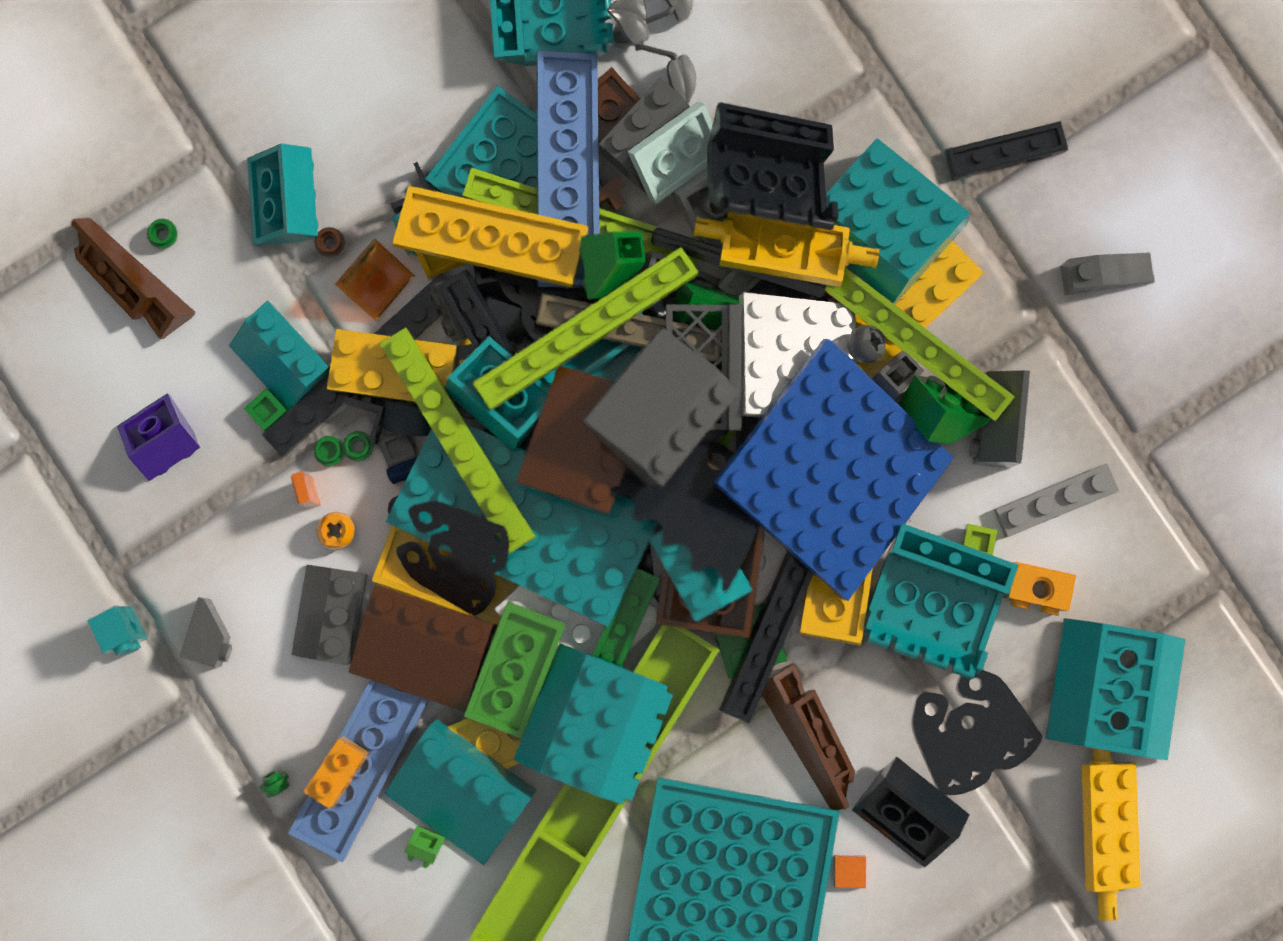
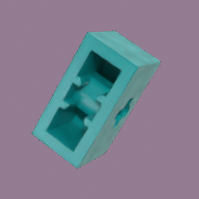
M113 606L87 620L103 654L114 653L115 656L121 654L126 656L141 648L140 643L148 639L132 606Z

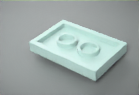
M696 102L627 151L651 202L659 203L707 168V145L713 122L704 103Z

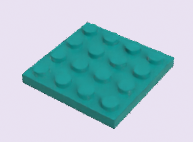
M497 85L425 178L426 182L439 192L462 197L471 168L537 188V114Z

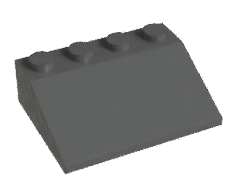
M660 328L583 418L582 422L646 486H663L735 399L739 391L717 368L667 330Z

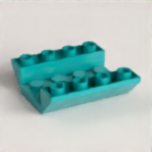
M1064 618L1045 739L1168 760L1186 639L1105 623ZM1126 650L1131 651L1135 657V662L1130 668L1123 667L1120 662V655ZM1121 712L1126 718V723L1123 728L1117 730L1112 727L1110 720L1114 713Z

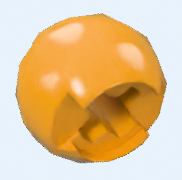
M330 512L318 522L316 529L317 538L327 549L341 550L349 546L354 538V523L345 513ZM332 524L336 526L342 525V528L339 530L342 535L339 538L329 536L332 533L330 528Z

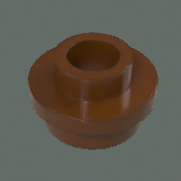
M326 227L318 232V236L315 237V248L325 257H335L343 251L345 238L338 229ZM329 238L335 239V245L331 248L325 246V242Z

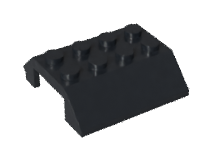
M719 102L707 145L709 201L716 207L725 209L728 212L744 215L749 213L755 217L771 220L780 219L782 222L804 226L808 224L814 228L832 230L839 218L838 202L832 201L827 206L824 163L834 151L832 125Z

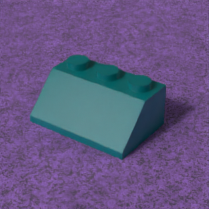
M280 143L248 157L247 166L253 246L301 243L317 237L318 220L316 217V191L313 178L314 163L311 148Z
M268 300L244 321L229 344V347L287 410L291 409L321 382L330 371V366Z
M489 336L447 377L445 390L451 398L512 451H515L535 430L550 388L538 380L490 411L473 386V383L513 356Z
M663 530L649 538L695 622L702 620L753 591L742 570L739 569L728 591L723 592L721 574L717 569L709 567L697 571L692 570V553L686 545L673 544L664 546L662 544Z

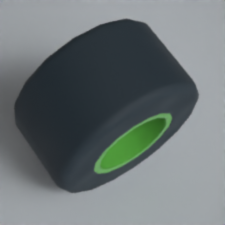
M388 398L385 400L383 420L385 430L406 436L429 435L431 426L416 402Z

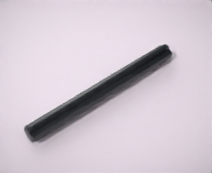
M659 227L653 231L651 237L653 245L671 251H676L681 247L687 256L719 266L722 247ZM725 267L819 298L824 295L827 286Z

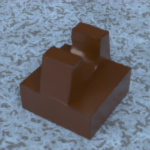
M619 175L599 188V203L606 199L613 211L626 204L618 191L625 186Z

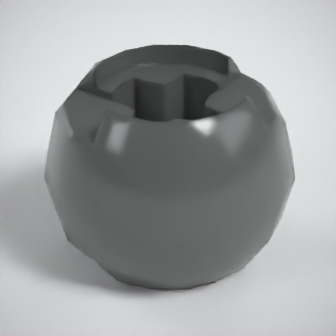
M861 325L851 332L847 349L856 361L872 363L882 357L886 339L877 327Z

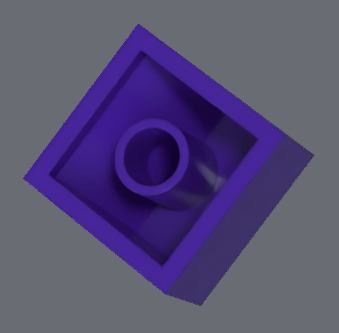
M168 393L117 426L128 458L148 481L156 476L163 475L170 467L182 459L189 458L200 448L194 431Z

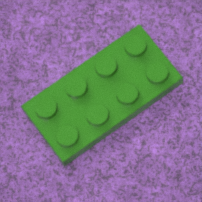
M508 601L464 717L522 739L566 623Z

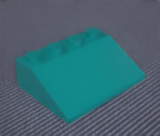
M436 719L429 725L384 794L482 865H485L537 790Z

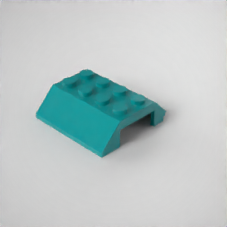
M490 0L494 59L523 66L536 65L537 51L597 54V57L607 54V47L614 45L613 24L605 23V21L612 18L607 12L611 5V0Z
M901 523L897 536L894 538L886 554L866 612L863 633L868 634L866 642L885 649L892 643L894 644L893 652L913 659H917L919 653L923 654L922 662L946 670L948 664H951L952 673L972 680L974 675H979L980 671L984 668L988 656L985 648L1003 596L1009 594L1019 565Z
M560 643L514 760L541 774L598 797L623 804L624 799L632 801L640 781L633 777L634 773L643 774L652 751L645 748L646 742L654 745L663 723L662 720L656 718L657 714L666 715L673 694L666 692L668 689L667 685Z

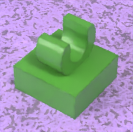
M417 825L404 852L408 854V861L412 862L413 858L416 857L424 861V868H427L430 864L433 865L445 837Z

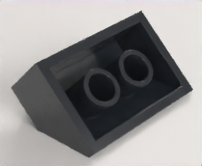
M895 757L878 774L852 809V811L924 868L959 839L970 816L968 812L898 757Z

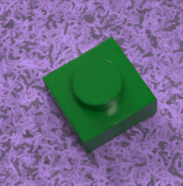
M267 388L244 408L264 431L288 411Z

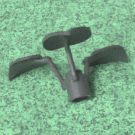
M615 0L609 6L607 12L617 22L613 29L616 45L620 48L635 46L636 51L644 50L669 57L671 59L667 64L669 84L689 104L696 86V73L687 55H680L678 57L674 52L644 45V42L649 38L648 23L669 16L674 13L677 21H685L692 12L693 0H666L669 5L668 9L646 18L647 8L644 0Z

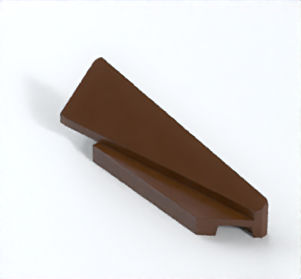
M77 218L71 221V227L77 230L79 246L74 248L75 259L132 320L141 319L144 316L158 338L164 339L195 315L196 312L91 218Z
M795 663L772 672L762 697L829 808L846 810L849 807V802L846 800L848 784L854 781L855 770L816 691H804Z

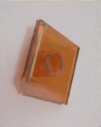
M374 238L339 278L335 286L377 321L415 275Z

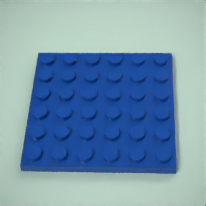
M824 338L712 483L746 514L758 522L765 531L842 600L849 601L897 536L901 523L906 524L954 457L939 443L927 441L915 426V420L829 338Z

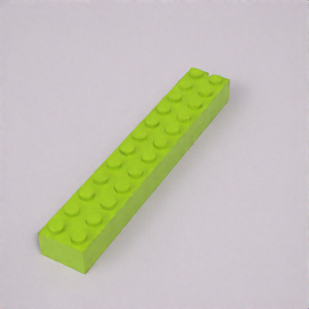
M661 625L633 671L667 685L668 689L666 692L673 694L666 715L657 714L656 718L662 720L663 723L654 745L646 742L645 748L652 751L643 774L720 650L686 628ZM635 772L633 777L640 780L643 774ZM564 783L477 923L469 940L542 941L628 799H624L623 804Z

